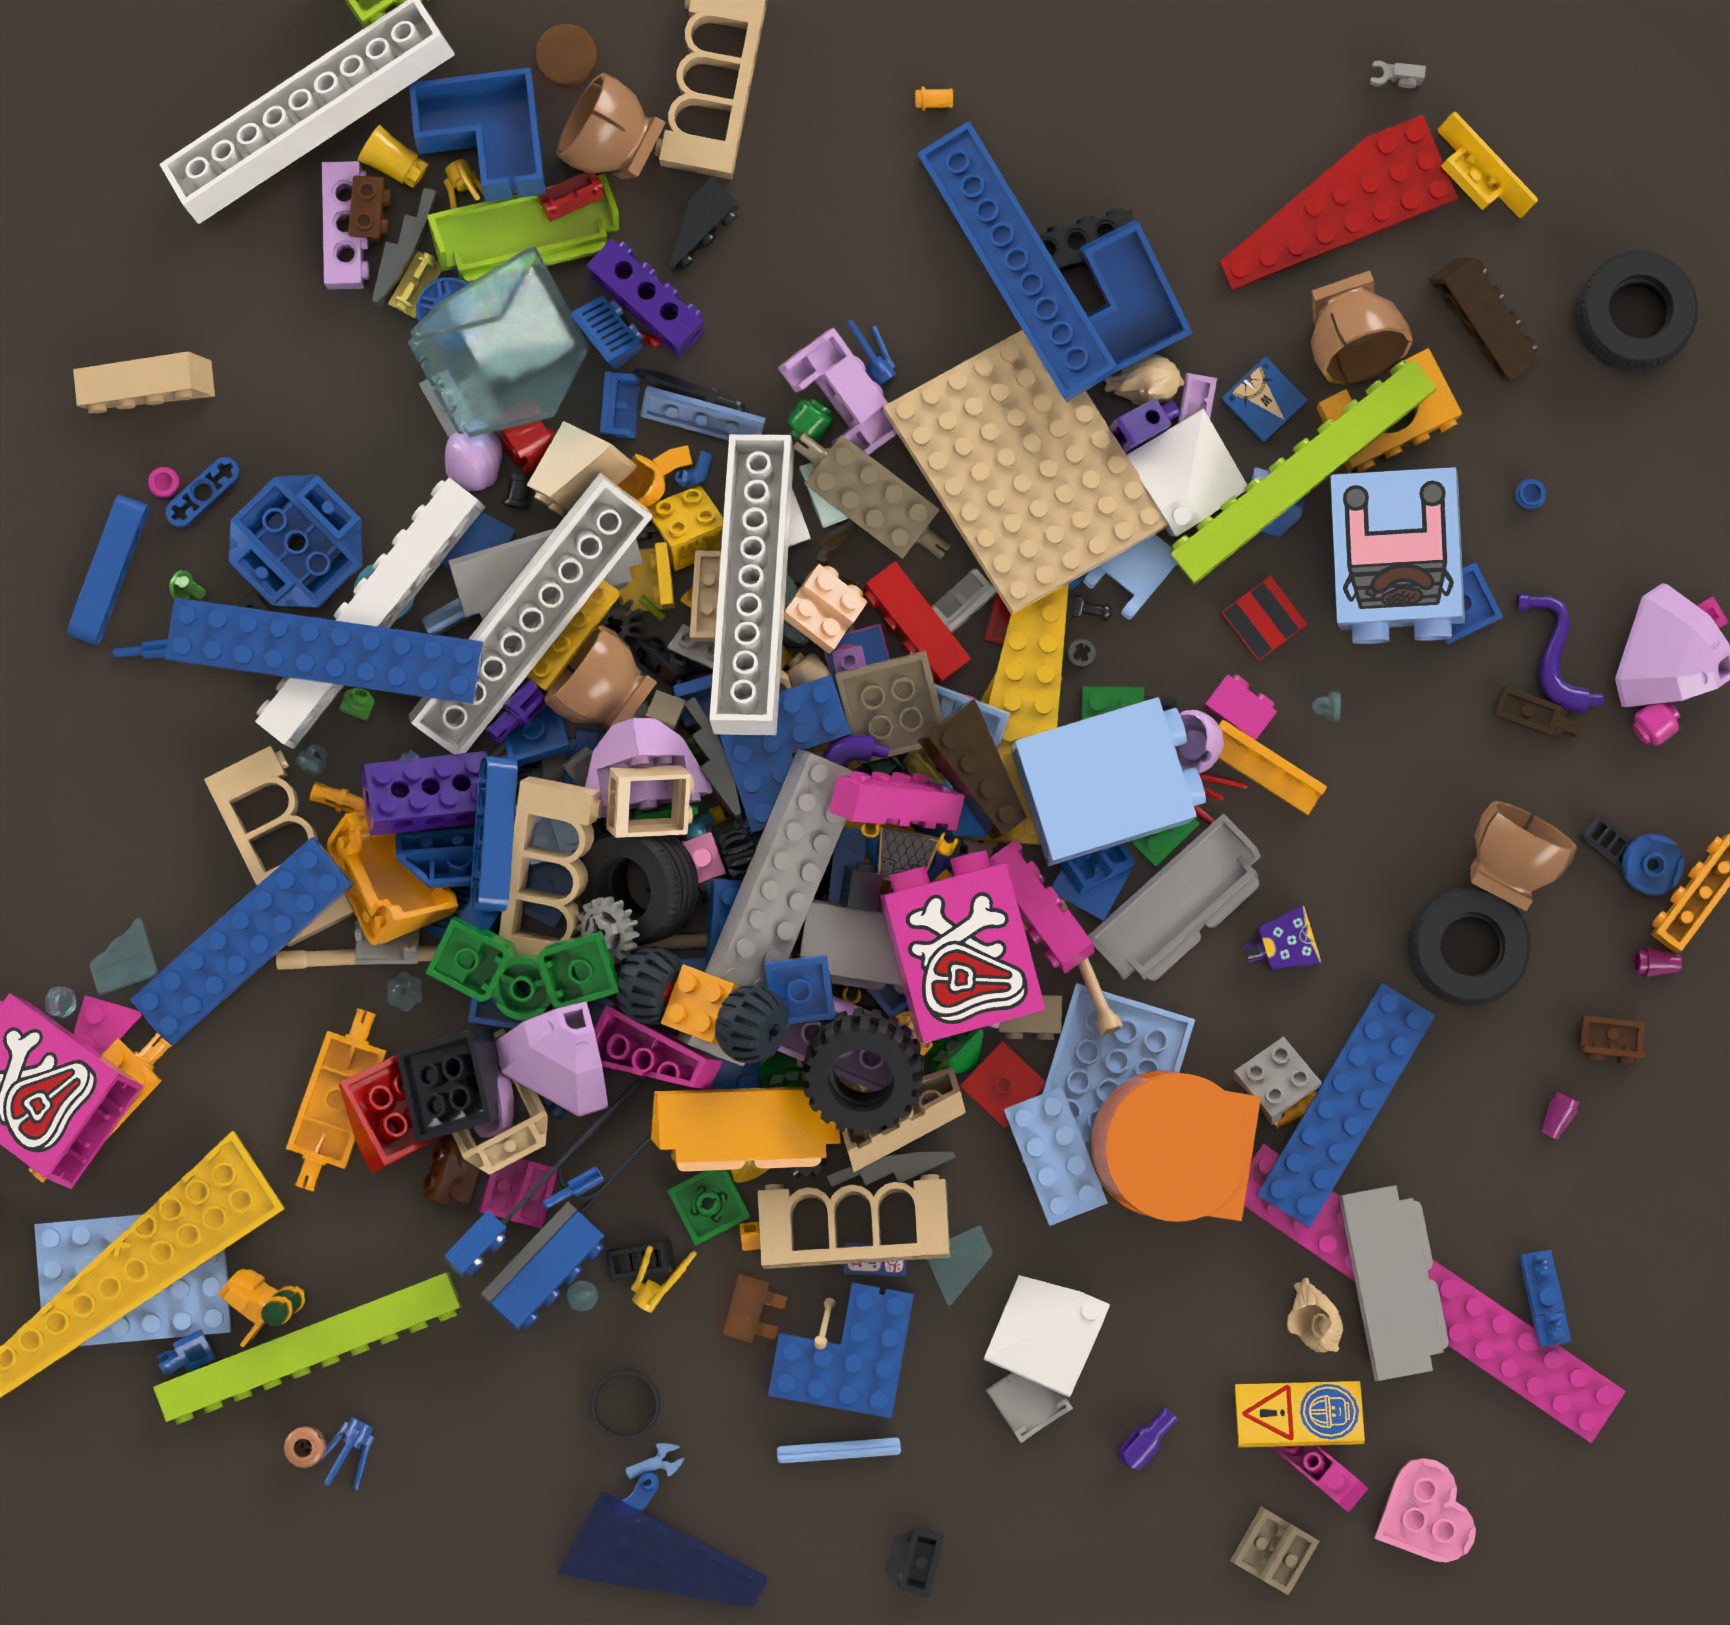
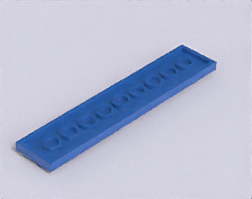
M970 121L918 152L919 158L1064 400L1069 402L1119 371V367Z
M174 597L165 659L474 704L483 642Z

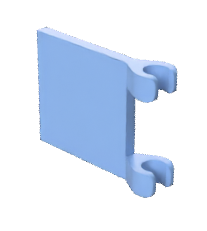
M1155 534L1091 570L1086 575L1083 583L1092 589L1105 573L1134 596L1121 612L1126 619L1131 620L1177 565L1171 558V553L1174 549Z

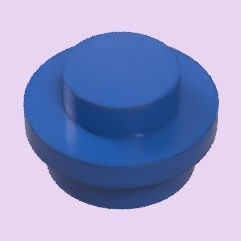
M1526 479L1516 488V501L1524 509H1537L1546 499V489L1540 481Z

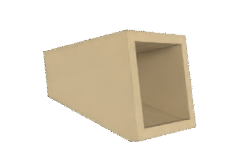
M563 421L527 486L536 492L535 499L547 505L548 509L564 517L599 473L618 485L635 470L637 465L612 444Z

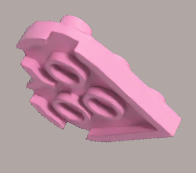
M1421 1458L1408 1461L1397 1474L1374 1538L1433 1561L1447 1563L1457 1560L1469 1552L1475 1540L1476 1528L1473 1517L1469 1514L1468 1510L1455 1501L1457 1486L1455 1485L1454 1476L1450 1473L1449 1469L1436 1460Z

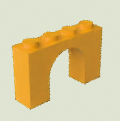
M1429 348L1404 361L1409 363L1414 359L1437 387L1436 391L1415 407L1414 418L1406 428L1394 433H1383L1345 464L1349 473L1356 469L1359 473L1365 472L1376 465L1374 460L1385 456L1386 460L1391 459L1403 452L1402 446L1410 442L1417 446L1430 439L1429 433L1440 429L1442 433L1458 425L1456 420L1459 419L1462 412ZM1347 389L1319 402L1316 409L1324 423L1330 418L1335 422L1344 415L1341 410L1352 399Z

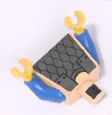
M863 822L861 828L862 833L865 835L866 852L870 863L874 865V869L883 874L882 879L890 881L889 875L926 866L930 882L934 881L947 868L951 855L958 844L957 838H955L953 843H947L944 840L945 833H942L940 837H935L889 825L882 827L881 824L877 823L876 825H871L867 822ZM890 884L889 893L893 892V889H892V885H891V884Z

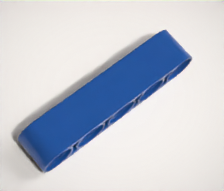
M118 495L115 499L70 619L67 636L98 646L144 527L149 511L148 504L123 495Z
M483 756L479 764L470 903L473 910L504 912L509 903L518 775L517 761L514 758Z

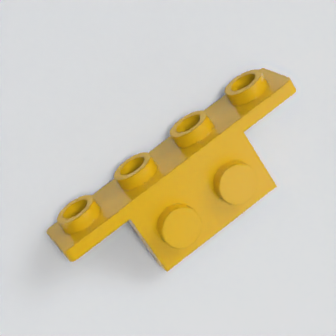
M1453 112L1437 129L1438 133L1456 151L1446 159L1441 167L1482 210L1500 197L1516 216L1521 218L1538 201L1537 197L1457 112Z
M602 580L526 677L532 679L543 690L548 691L621 595L620 591L605 580Z

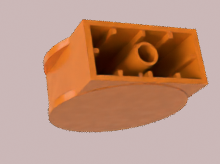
M1151 1071L1136 1075L1113 1090L1103 1102L1096 1115L1091 1132V1156L1096 1174L1106 1191L1118 1203L1142 1215L1172 1222L1190 1221L1204 1216L1242 1221L1261 1097L1224 1091L1218 1085L1205 1078L1174 1071Z

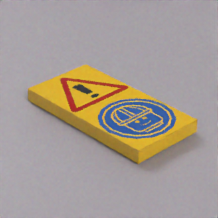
M1360 1381L1235 1384L1238 1447L1364 1444Z

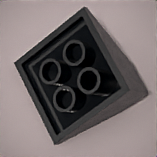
M492 1028L470 1029L396 1052L416 1144L495 1121L499 1057Z

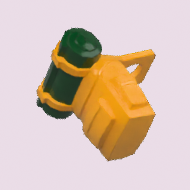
M243 1268L230 1278L218 1295L247 1319L255 1323L254 1327L240 1344L244 1348L256 1337L265 1323L271 1326H279L287 1322L293 1313L302 1309L307 1299L305 1288L289 1285L278 1291L265 1283V1277L251 1269Z

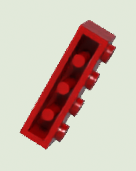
M896 561L865 584L863 587L865 592L863 594L864 599L868 601L867 603L871 608H878L884 616L882 621L891 633L896 632L902 639L901 646L907 655L922 651L927 652L933 680L937 685L942 684L971 660Z

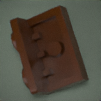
M358 175L353 177L348 234L350 237L367 238L370 245H382L383 237H388L389 218L384 217L385 206H391L392 189L387 188L384 177Z
M1583 1015L1578 1053H1585L1587 1060L1605 1061V1056L1617 1057V1063L1636 1065V1059H1645L1643 1045L1646 1022Z
M441 1137L439 1143L434 1147L432 1166L423 1182V1197L468 1210L480 1169L463 1159L455 1141Z

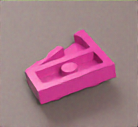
M84 996L73 1034L102 1055L117 1038L122 1040L127 1031L143 1015L138 1010Z

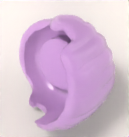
M480 423L468 424L452 434L447 441L445 449V469L448 478L450 477L466 491L484 490L495 483L502 463V444L497 434L489 427Z
M1186 710L1180 713L1185 728L1187 743L1176 746L1175 750L1182 771L1195 767L1198 773H1202L1211 768L1221 755L1222 748L1224 747L1223 732L1217 722L1206 713L1198 710Z

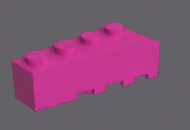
M852 771L851 776H837L829 812L856 822L877 824L888 822L899 826H909L912 823L935 829L937 824L946 830L957 831L965 795L931 782V776L923 773L914 772L911 777L899 772H893L892 776L881 772H872V776L862 772Z
M1015 839L989 858L990 865L1007 863L1021 919L1028 927L1025 930L1026 934L1035 945L1040 943L1047 951L1044 953V956L1054 969L1059 967L1066 974L1095 953L1093 942L1068 909L1062 911L1060 907L1063 904L1051 886L1044 888L1042 885L1044 879L1039 873L1040 870L1033 861L1025 862L1021 850L1023 847Z
M605 1006L594 1030L602 1066L693 1088L710 1089L723 1062L703 1050L677 1039V1036L657 1025L640 1024L633 1021L617 1006Z

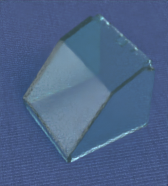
M536 247L525 249L443 299L410 331L413 337L408 341V345L417 361L421 362L423 357L425 358L420 366L431 386H437L434 391L445 411L449 412L451 407L453 408L448 417L457 433L463 434L467 432L469 438L554 417L589 349V345L576 321L570 315L571 312Z

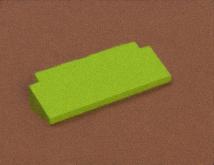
M606 175L596 176L602 182L604 198L549 222L538 196L519 198L518 194L513 195V199L481 202L427 215L441 272L457 269L459 280L472 284L524 272L530 268L531 264L535 263L549 266L596 255L608 242L607 233L619 230V211Z

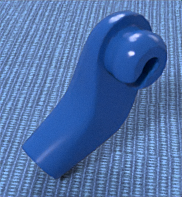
M651 1472L642 1474L630 1496L609 1503L612 1518L642 1512L659 1487L658 1477Z

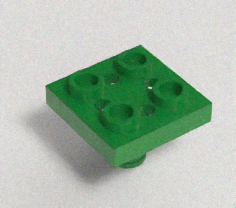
M706 1170L667 1190L695 1246L751 1218L727 1170ZM705 1186L706 1192L700 1194L701 1192H703L704 1188H700L699 1191H697L698 1187ZM721 1192H725V1193L727 1194V1196H728V1197H727V1200H725V1195L722 1194V1195H721L722 1201H721V1199H720V1197H719V1194H720ZM696 1207H697V1209H698V1211H699L700 1213H699L697 1216H694V1215L691 1214V1209L693 1208V1213L696 1214V1213H697ZM718 1213V1215L714 1217V1220H718L720 1216L721 1220L719 1222H714L712 1220V1216Z

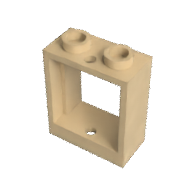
M682 765L609 768L606 829L615 838L688 834V824H691L693 818L692 808L689 805L690 794L694 792L693 776ZM673 779L671 818L629 820L631 781Z

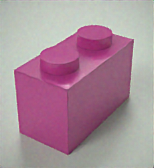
M1227 674L1203 707L1221 721H1226L1256 740L1277 713L1272 708L1275 704L1265 695L1260 693L1257 697L1248 690L1250 685L1238 675L1232 678Z

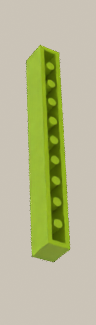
M1414 359L1409 363H1406L1404 360L1398 363L1389 371L1392 374L1389 379L1384 383L1379 379L1365 390L1368 396L1360 402L1354 399L1341 410L1344 414L1335 422L1331 418L1317 429L1320 433L1311 441L1305 438L1293 448L1295 454L1287 461L1283 457L1277 460L1268 468L1271 473L1261 480L1258 476L1244 488L1247 493L1238 500L1235 496L1230 498L1220 507L1223 512L1213 519L1211 516H1208L1196 526L1199 530L1191 538L1184 535L1172 545L1174 551L1171 553V558L1193 585L1436 391L1437 387Z
M446 1272L166 1381L153 1388L166 1422L175 1420L176 1425L193 1419L192 1412L204 1408L205 1413H209L223 1407L222 1400L233 1397L234 1401L237 1402L252 1396L251 1389L262 1385L265 1391L282 1384L281 1377L292 1374L293 1379L311 1373L310 1366L321 1362L324 1368L339 1362L340 1354L350 1351L351 1355L355 1356L370 1350L368 1344L376 1340H380L381 1345L398 1339L397 1332L409 1328L410 1333H414L427 1328L426 1321L438 1317L440 1322L457 1316L456 1309L461 1308L462 1304L450 1273Z

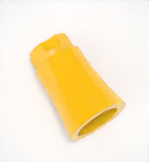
M381 125L371 134L357 160L387 174L401 184L404 182L413 189L421 180L429 165L428 162L419 158V154L398 141Z

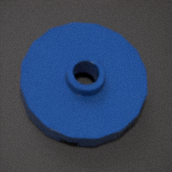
M1646 834L1637 837L1628 845L1623 854L1622 871L1625 880L1632 889L1641 894L1658 896L1678 885L1684 871V858L1680 853L1678 845L1673 840L1664 835ZM1650 859L1655 861V867L1652 870H1649L1647 866Z

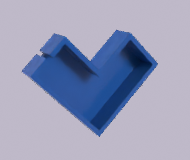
M531 68L419 81L409 85L414 139L418 154L477 147L481 186L485 202L513 199L512 193L517 192L519 198L546 195L535 87Z
M1133 220L1079 248L1106 302L1086 314L1120 370L1192 334L1191 328L1139 222Z
M832 675L779 692L776 735L719 734L751 833L765 829L793 762L792 755L796 754L798 749L805 751L851 735Z
M852 1282L841 1344L827 1341L824 1349H818L814 1346L815 1339L779 1333L768 1396L892 1418L914 1293L886 1288L885 1295L879 1294L880 1287Z

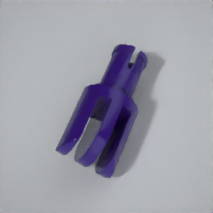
M528 679L503 704L504 713L485 730L487 734H490L489 737L497 744H500L517 726L525 727L547 705L543 693L537 688L536 683L532 679Z
M1163 1407L1147 1427L1138 1426L1117 1452L1120 1463L1137 1470L1143 1468L1162 1448L1160 1439L1179 1421L1177 1417L1167 1408Z

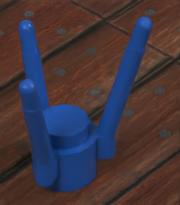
M849 320V327L871 360L865 366L868 370L866 373L872 381H875L881 387L897 374L893 370L896 366L890 359L879 330L876 326L872 327V332L882 357H876L853 320Z
M351 1417L349 1423H343L340 1431L328 1443L326 1453L322 1458L323 1460L344 1437L343 1441L346 1444L324 1482L326 1486L331 1484L352 1446L359 1449L363 1444L353 1483V1489L358 1490L369 1449L375 1437L371 1436L374 1428L354 1417Z

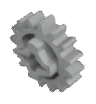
M601 897L583 905L585 912L577 914L578 919L582 922L576 925V930L581 931V936L579 937L602 931L614 965L631 956L630 950L637 948L636 943L632 940L639 937V933L633 931V926L637 925L638 922L637 920H630L629 916L632 910L624 911V902L622 900L614 902V897Z

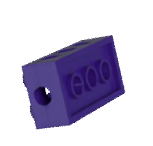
M611 238L586 265L590 278L680 359L705 332L704 320L701 318L703 314L690 302L687 305L681 302V299L678 297L680 293L668 282L664 285L660 283L656 277L657 272L645 261L639 264L633 256V250L623 241L617 244ZM624 273L632 274L627 279L619 278ZM645 294H654V297L649 300L642 299V296ZM668 314L677 315L673 320L664 319Z
M487 751L364 764L360 782L370 836L475 824L479 764L483 756H488Z

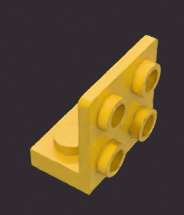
M701 485L646 507L653 516L652 522L667 542L670 564L675 572L694 564L695 550L721 551L724 518Z
M667 542L655 543V548L640 549L643 563L629 567L632 581H629L625 588L619 590L624 604L631 599L634 601L631 608L633 611L638 608L642 609V612L648 611L642 603L638 602L642 597L641 595L644 594L660 610L675 608Z

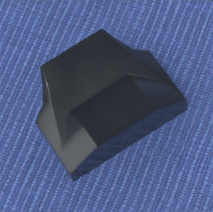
M913 1528L907 1534L895 1536L887 1570L896 1579L898 1590L929 1597L944 1535Z

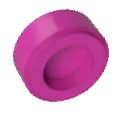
M159 467L150 474L148 486L155 496L161 499H168L175 496L179 491L180 479L171 468Z

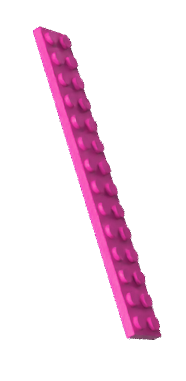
M1262 1144L1251 1159L1244 1207L1355 1282L1339 1195L1333 1191L1331 1192L1311 1228L1305 1227L1258 1198L1255 1194L1279 1156L1271 1148ZM1433 1260L1432 1268L1427 1271L1429 1280H1434L1438 1285L1449 1341L1448 1346L1577 1435L1592 1443L1626 1391L1559 1345L1539 1348L1533 1327Z

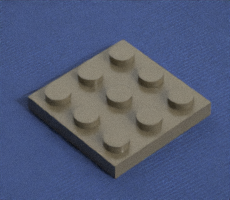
M926 651L835 673L851 735L876 737L875 744L890 747L888 757L923 749L917 740L943 720ZM872 756L871 761H875V760H879V759H883V758H879V757ZM857 760L858 765L867 763V761Z

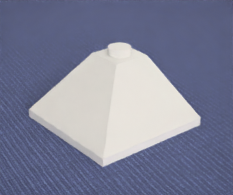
M1204 409L1199 410L1126 454L1137 470L1141 482L1168 523L1166 530L1170 536L1176 537L1219 510L1233 496L1238 497L1246 491L1244 488L1247 486V483Z
M1019 1275L983 1360L1070 1398L1110 1304L1080 1291Z

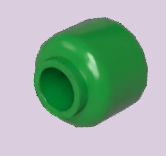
M814 396L810 399L802 398L788 417V424L792 428L790 434L802 442L799 438L805 432L815 442H819L833 423V417L830 414L832 409Z

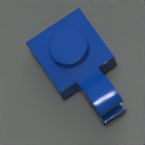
M202 1329L174 1342L175 1351H165L157 1356L160 1363L158 1364L164 1376L173 1373L182 1366H185L189 1373L216 1359L215 1352Z

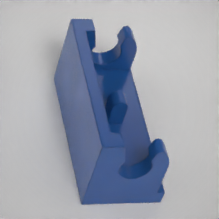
M605 371L600 425L601 437L635 440L640 378H636V375Z

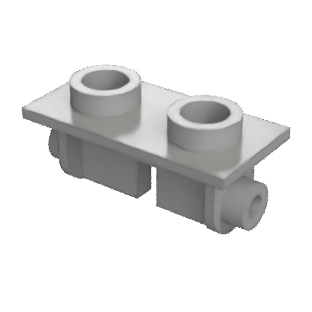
M683 624L667 649L713 670L715 642H691L690 627Z

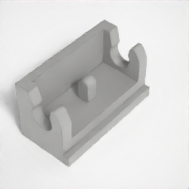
M972 569L931 608L953 634L991 600L997 591L977 569Z

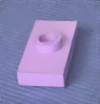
M1185 373L1179 407L1180 415L1177 418V424L1201 409L1205 410L1210 419L1217 378Z

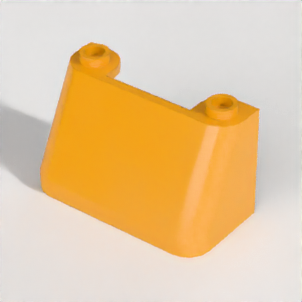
M366 810L345 814L327 841L328 854L354 884L346 892V895L370 944L379 945L392 941L449 917L458 908L456 895L450 888L426 887L396 860V833L370 836Z

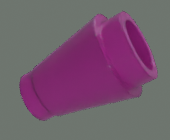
M1643 947L1642 950L1637 949L1634 953L1635 974H1641L1643 978L1679 973L1681 971L1682 958L1680 954L1649 947Z
M1557 1091L1555 1097L1551 1096L1541 1132L1558 1140L1579 1112L1577 1107L1580 1101Z

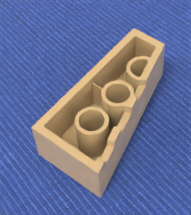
M191 352L73 369L76 404L79 407L88 409V413L107 412V408L112 407L130 409L140 404L156 405L169 401L215 397L212 361Z
M953 1067L923 1076L916 1105H912L911 1113L905 1119L899 1117L898 1125L888 1129L884 1125L882 1132L877 1134H871L870 1130H864L863 1135L853 1134L854 1129L846 1128L845 1132L841 1131L854 1172L966 1113Z

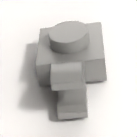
M1374 61L1371 68L1381 70L1383 76L1381 78L1371 77L1370 84L1382 86L1388 80H1391V82L1398 83L1399 87L1415 88L1416 85L1422 84L1425 78L1426 66L1403 63L1391 65L1383 61Z

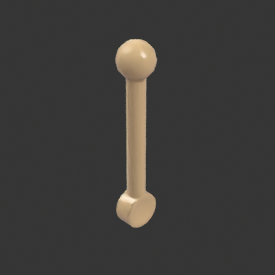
M827 1298L823 1302L825 1312L819 1336L814 1340V1346L818 1349H824L827 1345L825 1337L831 1309H834L836 1305L833 1298Z

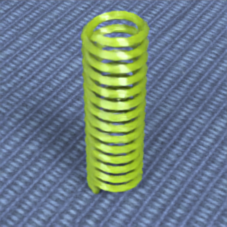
M642 594L638 602L642 603L648 611L650 610L651 614L655 615L654 617L661 621L665 614Z

